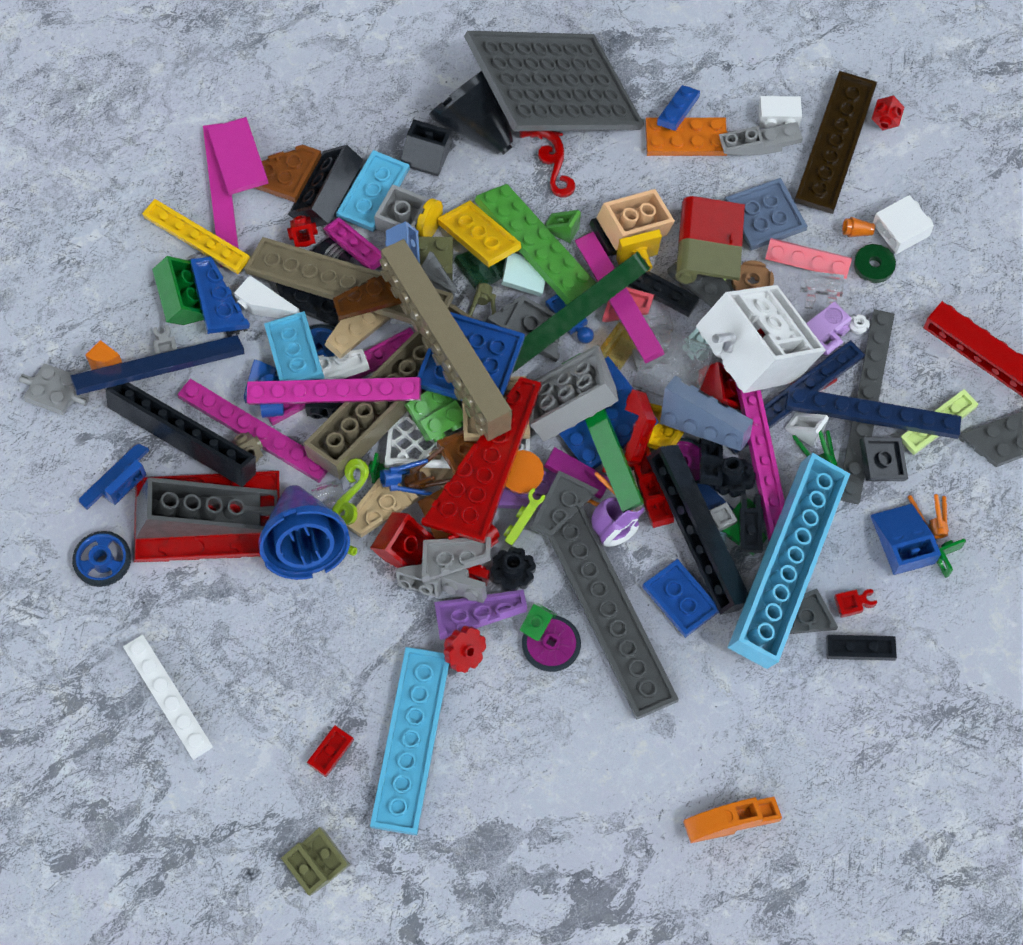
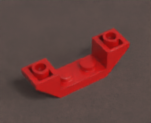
M634 389L628 395L625 410L639 415L638 420L634 423L631 439L625 447V458L629 468L641 462L656 423L647 394Z

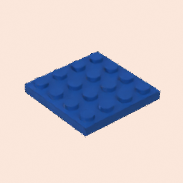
M450 312L504 397L523 345L525 334ZM429 348L417 376L421 378V389L457 399L453 384L446 381L443 375V368L441 365H436L432 357L433 352Z
M608 356L605 358V361L615 383L619 401L605 409L620 446L623 449L631 439L633 426L638 420L639 415L625 410L627 397L633 387ZM585 419L574 427L559 433L578 461L592 469L602 464Z

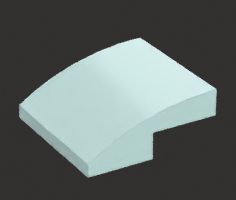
M513 253L505 258L501 285L541 297L545 280L525 257Z

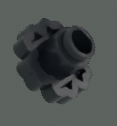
M737 457L723 459L722 485L714 486V490L720 495H727L729 493L733 498L741 496V493L746 494V490L753 489L756 481L755 473L752 471V464L748 463L745 459Z
M510 547L508 552L500 550L493 557V566L490 572L493 582L501 584L502 590L517 591L519 587L526 589L534 581L533 573L536 571V564L531 555H525L523 548Z

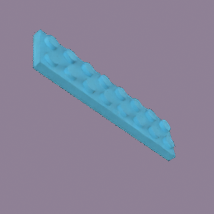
M409 647L405 648L371 818V828L416 836L418 834L450 665L445 662L444 653Z

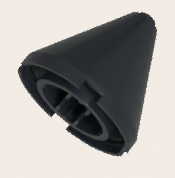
M482 71L449 95L450 97L429 113L433 121L496 154L501 152L504 155L513 148L510 145L513 142L510 124Z

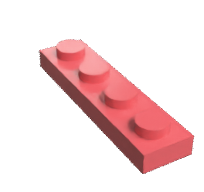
M770 238L765 257L766 260L844 279L847 278L852 260L851 257Z

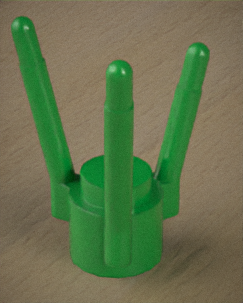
M820 430L818 434L824 453L818 456L837 466L830 431L826 430L825 432L826 444L823 432ZM793 435V439L795 440L796 444L800 447V449L803 451L806 457H808L810 455V452L806 449V447L798 439V437L796 435Z

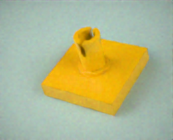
M660 229L619 239L616 254L618 265L622 264L636 252H639L649 265V270H651L653 266L649 257L658 255L662 238Z

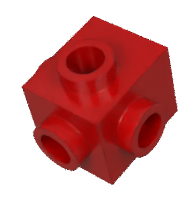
M894 95L878 99L871 119L882 131L898 127L905 107Z
M301 215L290 220L291 227L287 228L289 240H294L295 247H307L316 243L314 235H318L316 222L311 223L310 216Z

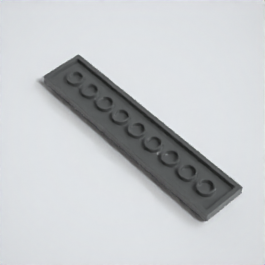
M582 507L548 539L637 720L677 703L679 699L592 527L584 507Z

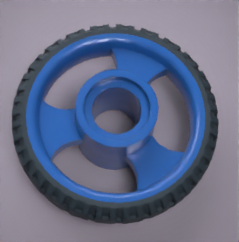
M98 531L84 537L76 546L72 557L73 568L77 576L84 583L96 587L109 586L122 579L128 572L127 570H129L131 563V551L127 542L120 535L110 531ZM97 542L98 545L93 546L89 551V560L82 561L81 556L84 550L90 544ZM112 542L118 544L122 549V561H115L113 554L108 548ZM107 556L104 561L97 562L99 557ZM92 569L99 573L112 571L110 576L95 578L88 575Z

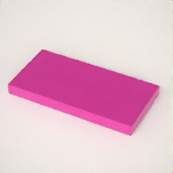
M247 117L208 128L229 195L269 184Z

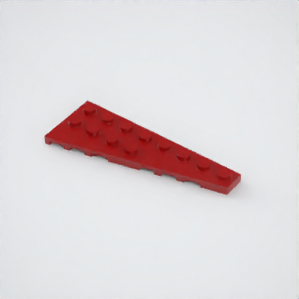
M524 377L518 379L506 399L512 410L511 430L490 441H487L484 435L480 436L476 444H473L457 467V471L451 480L446 483L440 496L432 503L431 509L422 518L421 524L423 526L485 543L542 386L541 382Z

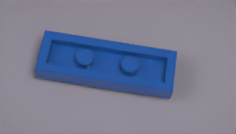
M682 85L658 117L657 125L676 131L699 99L700 90Z

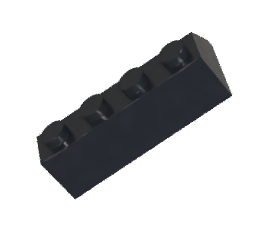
M348 145L323 151L297 202L293 204L288 215L292 218L301 215L310 216L311 223L316 222L317 227L330 224L334 220L337 208L343 202L344 195L351 188L354 177L360 172L363 159Z

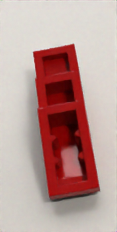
M647 446L641 462L633 465L631 469L632 471L634 470L637 486L653 528L674 523V516L648 462L647 457L651 454V451Z

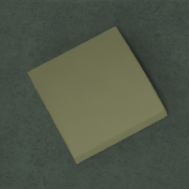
M319 827L302 843L296 844L281 858L309 896L320 890L351 865L322 827Z

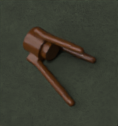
M441 446L426 458L428 463L439 455L445 447ZM425 463L411 468L410 474L404 477V483L406 487L423 490L428 487L446 484L451 478L429 482L434 480L435 477H426L424 472H419L427 464Z

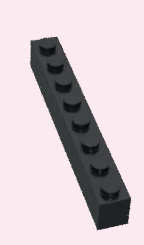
M125 383L105 389L107 408L237 485L243 487L256 475V456L133 384Z
M661 446L647 457L648 462L720 615L737 612L744 607L749 594L679 446Z

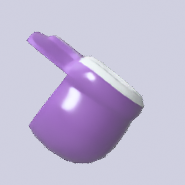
M612 497L603 500L595 508L591 518L592 527L600 537L601 543L606 547H612L629 540L638 530V519L644 512V508H641L639 511L628 510L623 513L617 498Z

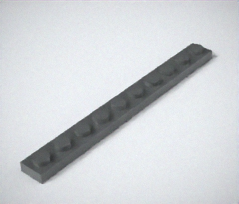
M876 309L872 313L856 398L879 402L894 313ZM856 421L851 423L843 470L850 473L840 501L857 505L860 503L865 471L859 439L872 437L873 424Z

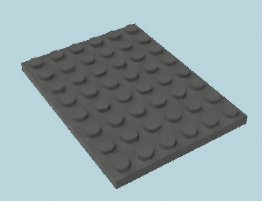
M468 30L465 33L464 38L513 131L641 130L644 126L641 117L594 34Z

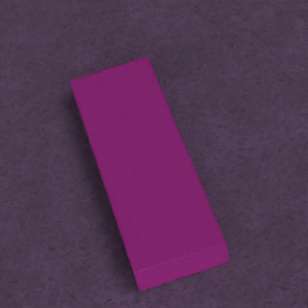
M556 447L552 449L544 468L555 474L558 471L568 474L598 489V492L594 495L599 499L603 497L607 487L594 475L598 471ZM599 473L602 477H604V478L610 483L608 477H606L605 475Z

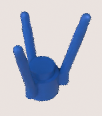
M428 459L381 470L380 482L382 487H389L390 491L431 495L433 492L398 486L402 482V475L410 474V469L408 468L428 463Z

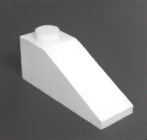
M249 276L234 292L236 303L239 304L243 311L247 310L254 315L280 319L300 313L297 307L252 276Z

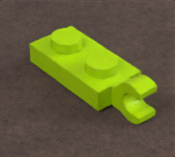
M534 488L528 494L529 504L527 507L522 506L516 515L519 518L514 526L510 524L504 533V536L507 537L505 542L511 546L514 545L537 507L545 499V495H542L539 500H535L532 496L536 490Z

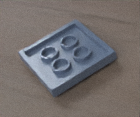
M781 178L725 197L727 202L745 204L743 237L751 251L768 245L770 238L782 240L807 231L808 226Z

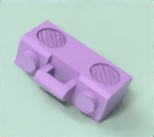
M834 301L806 324L826 351L823 354L827 356L843 343L839 336L843 337L848 333L852 319Z

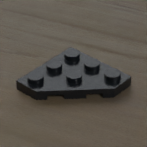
M275 283L279 296L297 307L299 312L305 311L306 315L335 327L340 322L333 300Z

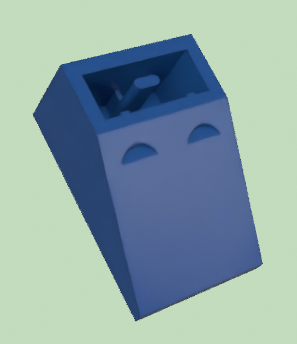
M913 504L870 515L893 575L936 564L941 556V552L933 533Z

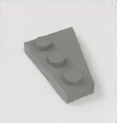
M487 537L484 544L467 538L423 540L422 582L424 583L491 561V537Z

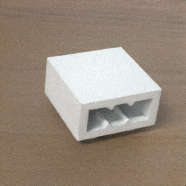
M910 195L877 212L873 221L877 231L896 254L929 237L934 227L931 218L925 215L919 203L914 201Z

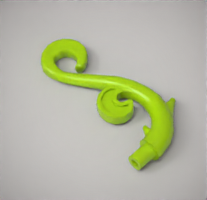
M358 458L351 459L346 464L344 473L346 479L350 483H354L356 480L353 477L355 469H360L359 481L344 493L332 508L345 521L346 525L353 524L358 515L356 506L348 501L363 486L369 475V468L366 462ZM350 545L347 554L355 556L357 548Z

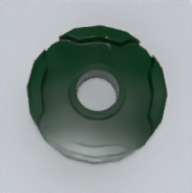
M869 244L859 249L855 255L854 268L861 279L865 281L867 279L871 283H881L892 276L896 268V259L888 248L878 244ZM870 261H877L880 266L873 267Z

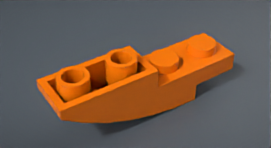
M754 797L699 813L685 819L683 823L690 843L733 835L738 830L780 822L782 816L775 797L759 800Z

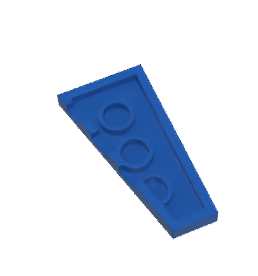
M212 257L191 259L190 265L207 334L249 329V321L243 316L241 307L235 302L230 288L223 281V276Z

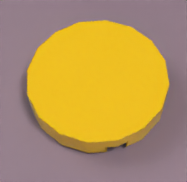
M434 198L429 199L423 205L425 210L423 214L420 213L418 216L416 230H418L419 237H432L439 227L437 218L442 216L443 205L441 201Z

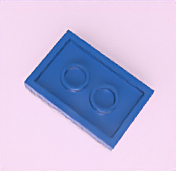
M678 559L642 586L685 638L719 613L712 598Z

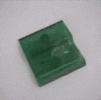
M470 251L455 257L454 262L475 290L476 286L480 283L491 285L503 277L505 258L488 268Z

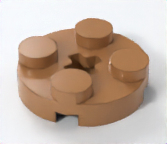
M749 260L741 265L740 280H731L734 291L772 286L774 284V275L772 271L766 268L764 263ZM754 277L758 283L751 284L748 280Z

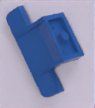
M137 444L130 449L80 497V504L88 510L103 496L116 505L147 475L139 460L150 451L149 448Z

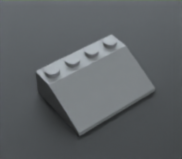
M598 344L534 380L541 382L542 386L529 419L530 426L545 442L619 401L615 383Z

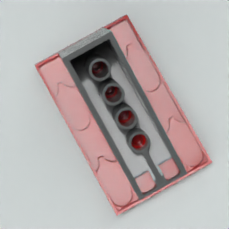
M279 471L256 472V475L243 487L220 474L144 477L135 486L133 562L260 557L258 544L260 534L280 498Z

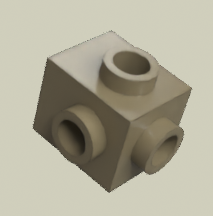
M249 432L238 434L231 441L256 456V462L264 456L260 450L263 448V445L257 436L253 437Z

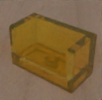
M621 322L617 323L600 347L604 358L609 356L619 370L622 369L632 355V349H636Z

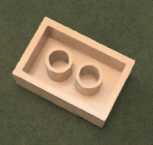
M656 189L605 202L596 217L615 250L618 249L619 239L658 229H660L662 237L667 236L675 222Z

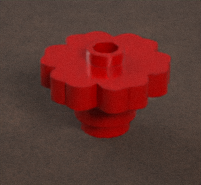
M463 626L461 631L454 630L452 635L446 638L444 642L445 662L449 663L451 669L457 672L466 673L469 668L475 669L483 660L482 652L486 649L485 637L480 635V631L474 627Z

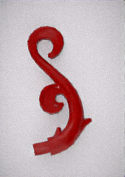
M519 131L521 138L529 136L531 138L538 137L541 140L546 138L553 144L555 154H549L553 148L545 145L539 149L538 157L544 164H554L550 177L552 193L560 198L571 196L576 188L572 178L565 175L560 177V181H564L567 185L563 189L558 188L555 184L564 161V146L559 137L563 136V133L556 131Z

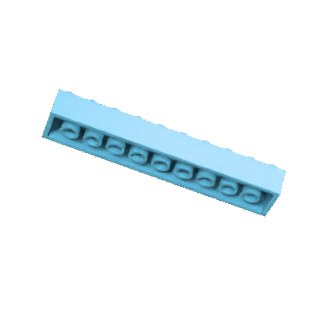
M814 453L810 454L800 463L727 648L766 669L779 662L850 473Z

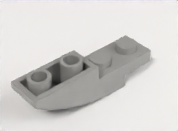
M798 122L761 130L759 126L719 134L724 154L740 156L782 152V147L799 144L803 140Z
M422 564L400 567L396 570L398 586L404 589L415 590L424 595L438 598L441 592L444 591L450 595H457L470 601L484 603L487 598L486 583L469 578V571L467 569L424 583L422 582Z

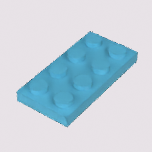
M373 150L336 212L337 218L340 217L342 220L374 232L376 229L374 219L376 212L392 184L400 187L410 170V165Z
M305 311L264 323L280 381L324 379Z

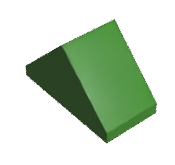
M573 210L551 213L545 226L555 237L571 243L580 228L581 212Z

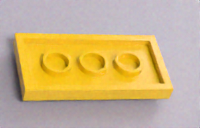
M470 200L437 218L440 227L488 268L521 249L520 241Z

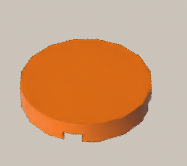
M519 450L505 487L517 494H528L532 488L537 489L542 483L544 476L543 464L539 457L530 451Z

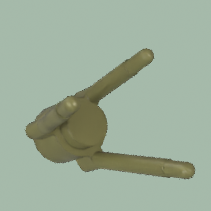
M480 283L476 286L474 299L468 312L470 316L473 315L477 304L486 305L488 302H491L492 315L496 313V294L492 293L493 288L489 284Z

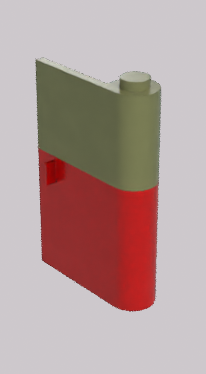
M688 196L683 199L675 275L677 281L683 284L692 283L696 280L697 274L740 280L745 204L697 196Z

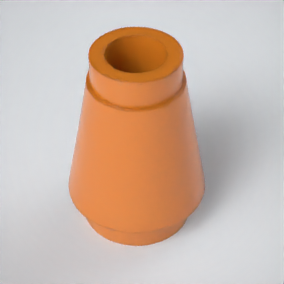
M854 217L845 218L842 226L843 235L848 237L872 236L875 231L874 223Z

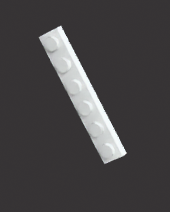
M144 635L123 646L191 758L194 760L213 748Z

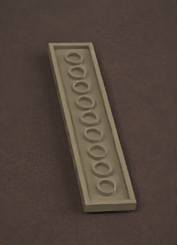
M262 237L244 268L246 274L331 300L355 286L360 287L367 283V280L373 277L381 276L379 271ZM436 289L447 308H449L453 300V293ZM401 304L373 311L374 313L412 324V318L409 314L406 315Z

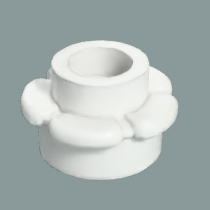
M861 314L851 317L852 320L849 325L851 332L858 335L866 332L870 325L869 320H866V317Z

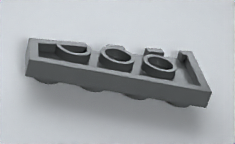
M675 262L667 269L669 276L677 281L675 276L677 262ZM697 274L696 280L692 283L683 284L677 281L694 295L700 297L711 308L725 292L733 291L723 278Z

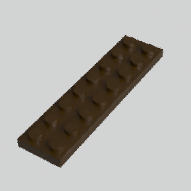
M839 71L794 200L795 203L831 214L834 213L877 85L876 81Z

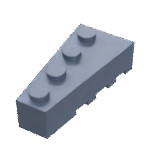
M675 375L665 387L660 424L741 451L750 439L753 420L729 406L727 408L722 406L712 396L708 398L698 392L699 389L691 385L689 387L682 383V379Z

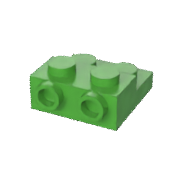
M426 391L421 394L420 401H409L404 404L426 442L432 439L434 442H437V440L446 436L445 431L450 428L452 431H455L463 426L462 409L457 401H453L451 397Z

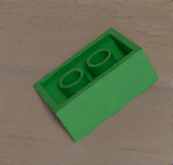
M166 256L152 269L166 322L187 325L204 320L190 261Z

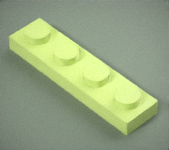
M963 389L935 410V412L962 416V420L975 410L979 404ZM907 431L901 436L902 444L913 455L939 437L914 431Z

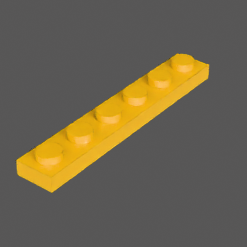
M156 199L142 213L145 219L206 256L212 257L213 260L236 274L242 271L250 259V256Z

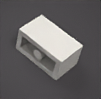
M760 96L758 105L759 128H771L793 122H798L800 126L802 119L801 96Z

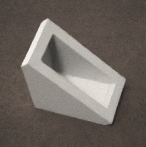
M796 412L785 429L813 447L819 439V431L822 430L824 432L829 417L827 415Z

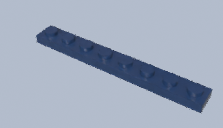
M789 387L786 410L827 415L828 417L954 439H958L960 436L962 416L795 387Z

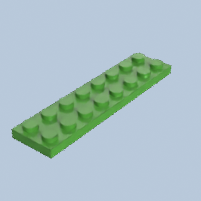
M508 184L476 196V204L521 242V249L518 251L566 305L596 283Z

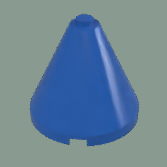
M298 485L289 486L283 491L260 534L258 542L260 557H262L265 566L272 573L287 579L313 578L312 574L324 569L325 573H327L342 562L349 550L350 536L347 525L336 512Z

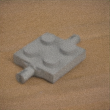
M45 363L35 377L21 374L19 377L20 383L30 385L24 395L25 402L64 415L68 407L74 402L86 406L89 402V397L76 394L70 375H74L73 373Z

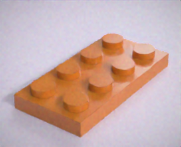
M726 117L684 118L676 131L658 126V118H646L647 156H727L723 152L719 134L727 133Z

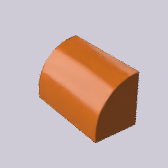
M101 340L85 355L92 370L123 363L120 355Z

